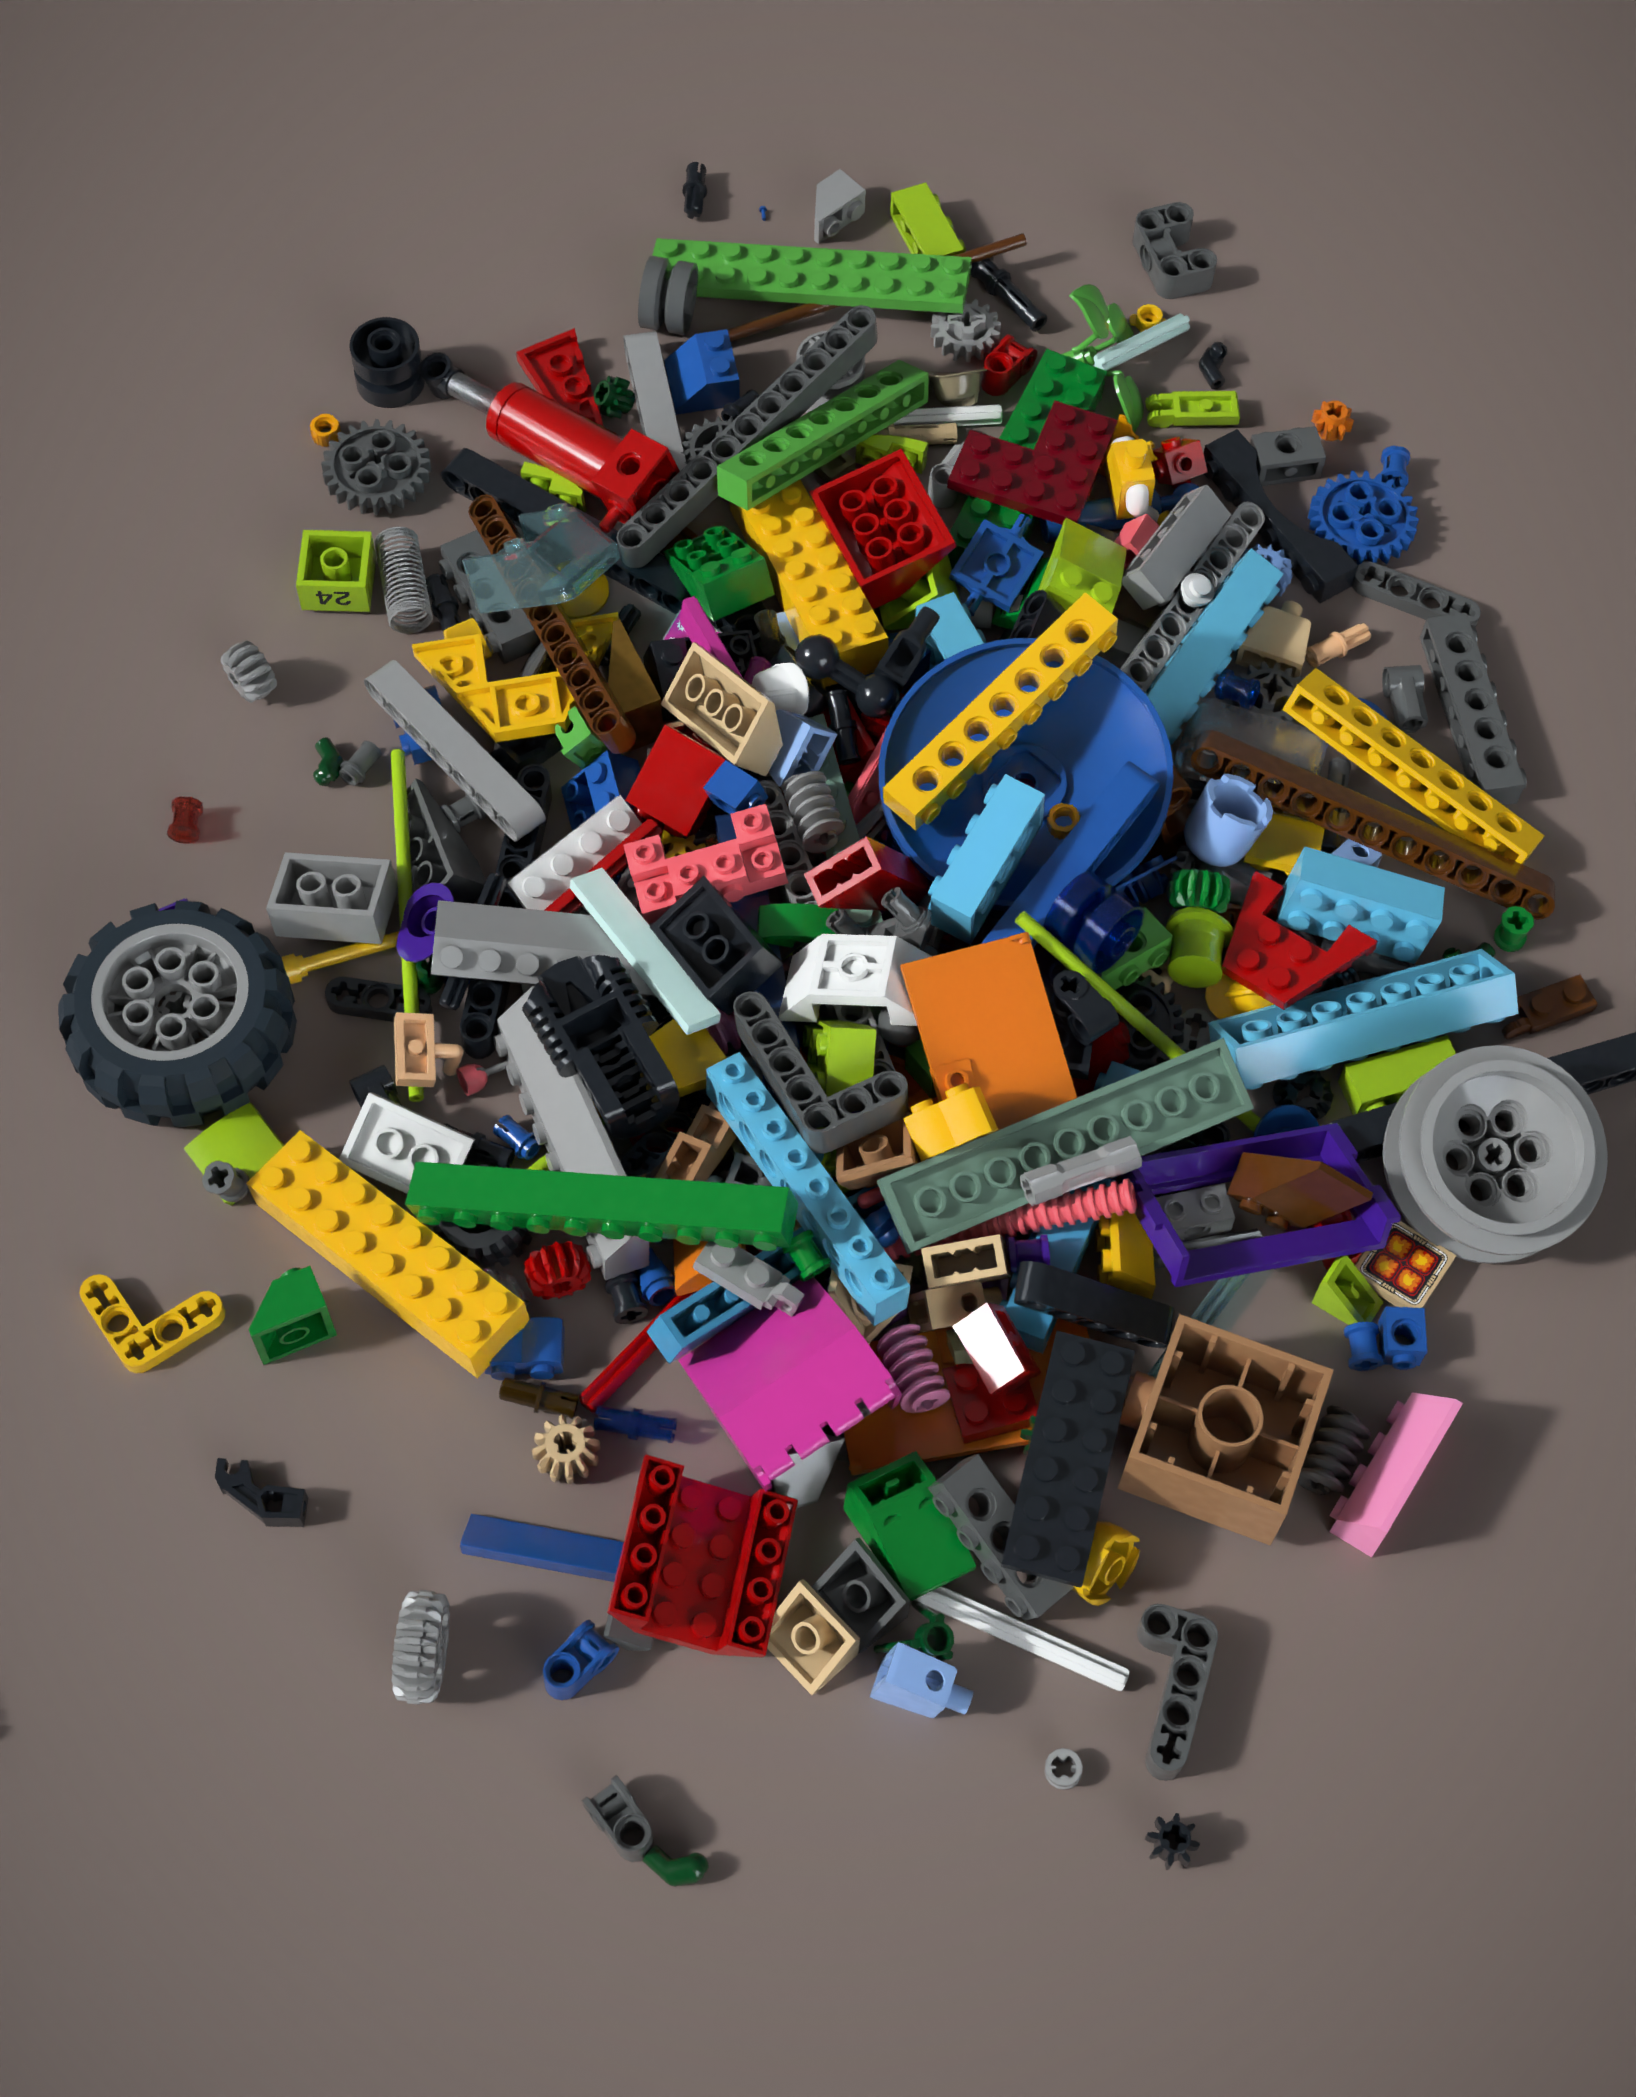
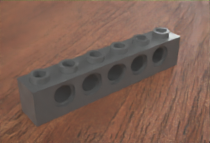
M1467 613L1427 618L1420 641L1465 776L1502 805L1516 804L1523 789L1526 788L1527 777L1525 770L1520 768L1517 762L1516 744L1513 739L1509 738L1506 729L1507 719L1505 712L1499 709L1496 700L1497 689L1493 681L1490 682L1487 674L1486 657L1479 651L1477 630L1474 625L1470 624Z

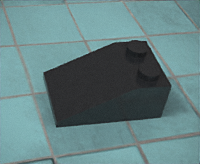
M705 876L695 883L650 926L654 934L706 999L728 1016L734 1011V1001L739 995L749 991L754 992L783 965V962L763 938Z

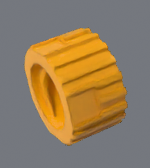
M320 414L310 422L312 439L318 446L328 447L329 441L339 442L337 433L341 432L340 424L333 415ZM323 428H331L328 432H320Z
M1060 803L1049 810L1047 827L1054 838H1059V840L1065 839L1078 823L1080 815L1077 808L1073 805ZM1061 816H1069L1072 824L1062 827L1058 826L1055 820Z

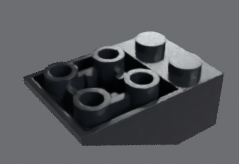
M751 629L717 633L744 678L750 658L757 656ZM689 637L651 641L643 656L645 669L661 698V703L692 645ZM662 706L663 721L678 719Z

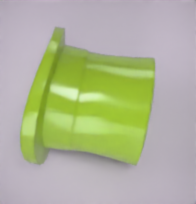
M1187 907L1172 914L1167 920L1165 927L1172 934L1171 945L1173 946L1167 967L1168 975L1175 982L1192 988H1205L1218 983L1222 978V952L1230 944L1234 932L1233 927L1222 916L1205 908Z

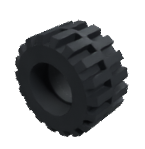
M440 1221L439 1225L433 1227L435 1234L478 1267L482 1264L486 1270L495 1269V1263L497 1262L503 1267L510 1264L508 1258L513 1254L519 1258L524 1253L520 1249L522 1244L524 1243L529 1246L532 1240L528 1233L530 1230L522 1227H513L510 1231H502L492 1227L485 1232L477 1234L468 1233L465 1227L458 1226L453 1222Z

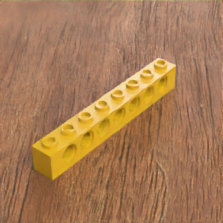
M1085 592L883 787L884 804L915 831L923 823L930 824L939 815L941 806L949 798L955 799L963 792L967 785L966 781L975 773L979 775L984 772L990 765L992 756L1000 748L1003 750L1007 749L1015 741L1018 735L1017 732L1025 724H1033L1041 715L1043 707L1051 699L1056 701L1063 695L1068 687L1067 683L1075 675L1078 677L1082 676L1090 668L1093 662L1092 659L1100 651L1105 653L1114 645L1118 637L1116 635L1118 618ZM1075 637H1081L1087 641L1084 643H1075L1071 639ZM1056 661L1062 665L1052 668L1047 666L1046 663ZM1026 685H1031L1036 687L1037 690L1033 692H1025L1021 688ZM1005 709L1012 712V714L1002 717L997 715L996 712ZM975 734H983L987 738L983 741H974L970 737ZM956 758L962 763L957 766H949L945 761ZM924 783H932L936 788L931 791H924L919 786Z
M1317 668L1297 684L1282 709L1449 833L1520 864L1526 862L1545 837L1541 832Z

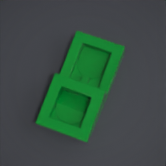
M798 903L760 905L758 908L757 933L766 943L793 948L796 941L811 943L821 934H835L826 926V920L831 913L836 910L838 911V909L821 908L818 905Z

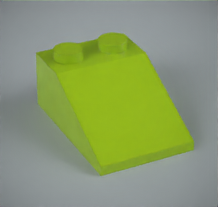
M1066 518L1038 590L1047 592L1065 610L1069 609L1086 592L1112 614L1121 590L1127 548Z

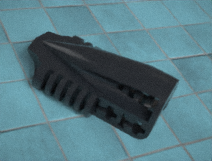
M592 955L584 959L580 956H575L554 964L540 974L538 977L539 982L531 991L528 1000L522 1007V1011L527 1020L531 1022V1027L537 1033L538 1039L544 1044V1049L550 1055V1060L557 1066L556 1070L559 1075L565 1078L578 1075L615 1138L627 1139L636 1137L663 1123L678 1107L680 1100L679 1091L673 1076L649 1037L657 1029L658 1022L652 1016L649 1007L645 1005V1000L639 994L636 985L632 983V979L626 972L621 960L618 957Z

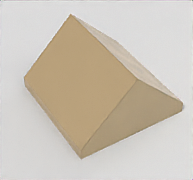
M802 1579L775 1611L767 1649L811 1695H814L858 1655L860 1638L815 1590Z

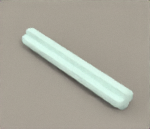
M1179 313L1096 354L1093 358L1095 362L1093 366L1108 371L1190 329L1188 323L1190 318Z

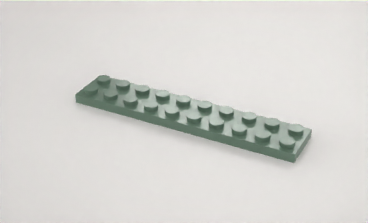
M1224 1038L883 1177L877 1180V1184L907 1254L1028 1204L1029 1202L1026 1200L1020 1182V1175L1048 1164L1065 1161L1128 1136H1131L1137 1143L1139 1153L1143 1156L1254 1109V1106Z

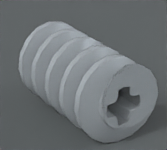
M820 771L793 775L785 780L781 786L788 809L793 816V822L797 827V833L802 840L801 844L804 850L810 853L825 852L834 847L838 842V836L845 827L843 821L839 819L840 813L835 807L836 802L833 796L830 795L831 789L826 784V776Z

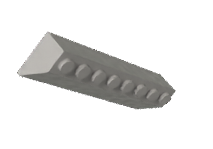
M438 900L431 975L536 985L539 982V975L558 962L575 956H580L584 959L592 955L618 957L621 960L626 972L632 979V983L639 990V994L655 996L592 915Z
M533 986L497 1019L498 1035L493 1036V1040L499 1057L505 1056L509 1061V1064L506 1065L507 1074L512 1086L518 1085L521 1090L519 1100L526 1116L531 1114L535 1123L532 1124L535 1139L539 1146L545 1144L548 1151L545 1155L550 1171L626 1176L596 1108L578 1075L566 1078L559 1075L556 1070L557 1066L550 1060V1055L546 1053L544 1044L540 1042L537 1033L531 1027V1022L527 1020L522 1011L523 1005L535 987ZM587 1232L586 1239L590 1245L587 1246V1254L590 1263L594 1269L600 1268L605 1280L649 1266V1241H645L638 1236L624 1235L623 1239H611L603 1236L601 1233Z

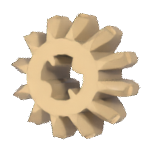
M561 1414L558 1419L559 1425L554 1426L552 1422L546 1420L544 1423L546 1433L535 1434L534 1440L538 1446L532 1449L533 1459L540 1461L537 1465L540 1473L543 1474L550 1471L551 1481L555 1483L560 1479L561 1475H565L567 1483L572 1484L574 1482L573 1474L578 1473L581 1477L587 1478L589 1476L587 1466H597L599 1461L595 1452L600 1450V1441L593 1438L595 1435L593 1426L589 1425L582 1428V1419L579 1416L573 1419L571 1424H567L566 1417ZM565 1445H572L574 1451L571 1452L567 1449L568 1454H561L559 1448L562 1447L565 1450Z

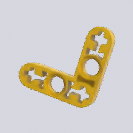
M102 1274L90 1276L83 1281L80 1287V1297L88 1312L124 1367L133 1373L149 1371L216 1329L225 1318V1309L220 1297L213 1292L202 1291L145 1326H142L114 1282L108 1276ZM97 1288L104 1291L111 1305L106 1309L103 1308L98 1298L94 1297L92 1291ZM206 1304L207 1307L212 1309L213 1314L210 1317L201 1314V1306ZM189 1314L191 1321L193 1320L195 1327L190 1329L184 1317ZM124 1315L129 1318V1324L123 1331L112 1332L108 1329V1324L113 1317ZM177 1323L183 1327V1332L178 1339L168 1341L162 1338V1331L167 1325ZM153 1335L155 1336L158 1345L161 1347L158 1350H156L151 1340L149 1339ZM139 1347L140 1350H143L145 1357L138 1360L133 1356L131 1350Z

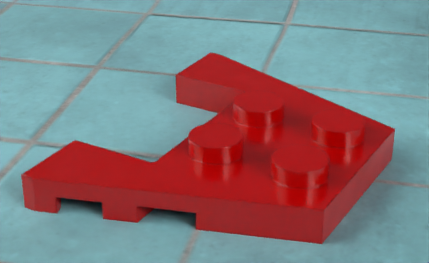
M1255 871L1222 965V973L1285 1010L1322 986V982L1337 972L1342 973L1351 967L1352 962L1363 955L1367 957L1375 951L1377 940L1351 925L1346 927L1328 951H1324L1266 917L1283 895L1284 887Z

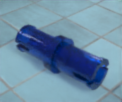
M598 1405L596 1414L599 1415V1418L595 1417L594 1430L596 1431L602 1430L626 1434L628 1439L638 1440L639 1437L667 1441L668 1443H673L675 1434H673L672 1430L676 1431L677 1418L644 1414L643 1409L638 1408L627 1411L604 1407L603 1405Z

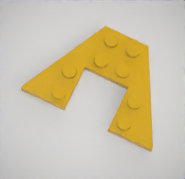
M618 612L570 619L598 667L612 641L613 621L619 620ZM481 634L412 644L414 657L496 743L555 733L556 724L560 725L565 732L567 731L571 723L568 711L574 706L578 707L558 670L556 672L488 682Z

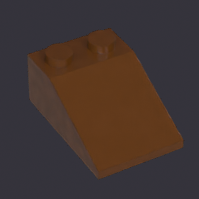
M1243 1152L1227 1195L1240 1202V1209L1254 1215L1262 1214L1266 1217V1224L1280 1230H1287L1288 1226L1308 1227L1370 1201L1373 1192L1321 1161Z

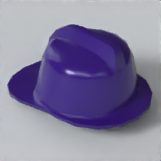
M440 883L423 885L408 900L396 945L399 956L404 960L419 962L433 955L438 900L454 902L451 890Z

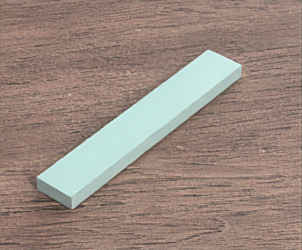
M603 868L571 878L570 889L686 1035L719 1023L721 1013L706 999L654 934L649 924Z

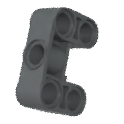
M1174 202L1142 210L1137 214L1132 239L1133 246L1157 294L1165 299H1176L1209 290L1213 284L1217 264V256L1209 249L1197 248L1185 252L1177 249V246H1181L1189 240L1194 216L1193 209L1188 204L1182 202Z

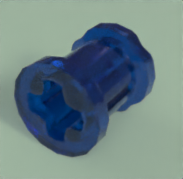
M1225 669L1216 681L1214 688L1215 698L1220 700L1230 699L1240 703L1241 708L1249 710L1259 696L1260 681L1254 678L1250 680L1234 675L1233 670Z

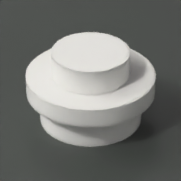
M1192 573L1187 575L1182 581L1180 595L1188 606L1201 607L1207 605L1213 599L1214 587L1211 581L1204 575Z

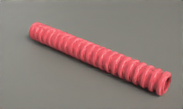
M1124 1179L1123 1184L1113 1181L1111 1186L1106 1187L1105 1183L1099 1184L1098 1189L1088 1186L1087 1191H1082L1081 1188L1075 1189L1073 1194L1066 1192L1063 1196L1034 1206L1028 1203L926 1247L1000 1234L1003 1238H1005V1234L1015 1237L1017 1232L1025 1235L1031 1229L1036 1233L1040 1232L1041 1227L1051 1230L1052 1225L1061 1228L1064 1227L1066 1222L1070 1226L1075 1225L1076 1220L1086 1223L1088 1218L1097 1221L1100 1220L1102 1215L1106 1219L1111 1218L1112 1213L1122 1216L1124 1211L1127 1210L1130 1214L1136 1213L1137 1200L1135 1198V1189L1129 1179ZM900 1236L893 1245L883 1248L892 1260H898L900 1255H903L904 1258L911 1257V1253H914L916 1256L922 1255L921 1249L907 1254Z

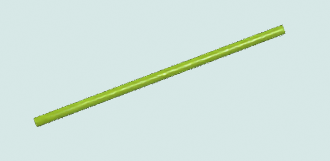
M395 749L391 751L399 922L401 927L404 911L408 900L413 894L405 752L401 749ZM401 957L404 1013H419L416 962H409ZM408 1086L410 1101L420 1102L424 1099L423 1087Z

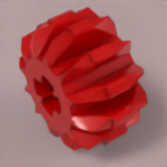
M556 1241L550 1246L543 1245L541 1250L531 1252L530 1258L524 1262V1273L533 1296L542 1297L543 1300H549L553 1297H557L560 1300L562 1296H572L575 1291L583 1290L586 1287V1283L591 1280V1267L587 1253L584 1252L582 1245L573 1244L572 1241H567L563 1244H559Z

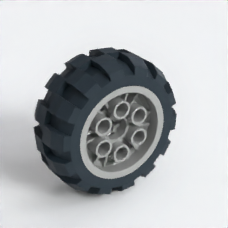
M176 901L175 909L159 911L157 905L153 903L131 910L130 916L132 919L117 928L110 921L90 938L88 944L91 953L88 956L77 954L63 982L67 994L62 995L58 1004L59 1030L66 1044L65 1050L76 1073H79L83 1079L86 1089L105 1107L112 1109L120 1107L125 1118L153 1126H158L161 1117L171 1118L174 1127L177 1128L204 1125L203 1116L222 1110L224 1116L250 1102L247 1093L255 1086L264 1091L284 1065L280 1053H287L292 1047L297 1023L293 1010L295 998L289 977L286 974L282 957L269 938L258 932L255 933L251 922L223 908L219 910L216 916L211 915L208 905L202 902ZM204 979L210 980V982L200 983ZM175 991H177V993H176L175 995H170V994H169L170 992H175ZM234 995L236 996L235 1002H224L217 1000ZM163 998L164 1001L162 1002V1005L160 1007H157L159 1001ZM139 1018L144 1019L140 1023H134ZM198 1032H200L206 1039L195 1044L194 1040L199 1038ZM155 1036L156 1040L152 1050L145 1049L144 1047Z

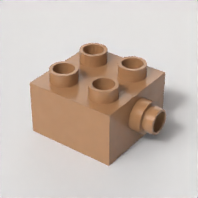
M1179 1314L1157 1378L1140 1371H1136L1134 1377H1129L1119 1424L1137 1430V1434L1117 1489L1271 1546L1287 1515L1334 1370Z

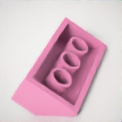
M1414 1392L1411 1393L1405 1404L1397 1401L1386 1420L1392 1424L1391 1429L1387 1435L1379 1432L1368 1450V1453L1374 1456L1368 1467L1360 1463L1348 1483L1355 1487L1349 1499L1341 1495L1329 1515L1336 1519L1330 1533L1372 1558L1463 1403L1457 1399Z

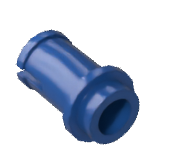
M510 1115L500 1118L498 1121L507 1129H502L495 1124L493 1128L494 1135L515 1149V1155L519 1159L525 1158L530 1160L536 1156L541 1145H538L534 1133L526 1131Z

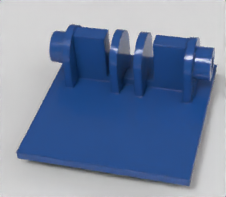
M1159 855L1137 866L1129 875L1113 886L1110 917L1118 918L1133 908L1139 907V901L1145 904L1148 900L1165 893L1169 879L1164 873L1160 875L1158 869L1178 859L1177 856L1164 861L1162 855Z

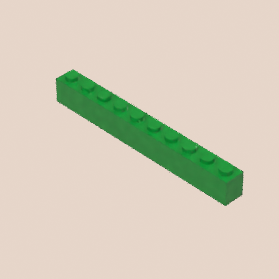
M415 1162L405 1205L417 1217V1220L427 1225H439L440 1221L453 1222L465 1228H475L476 1224L490 1225L502 1231H510L513 1227H522L540 1234L549 1233L550 1230H561L573 1236H586L588 1232L601 1233L603 1236L611 1239H623L624 1235L638 1236L649 1242H660L662 1238L676 1239L687 1245H698L700 1241L715 1242L717 1245L726 1248H736L738 1244L753 1245L765 1251H774L777 1247H791L799 1204L789 1187L431 1162Z

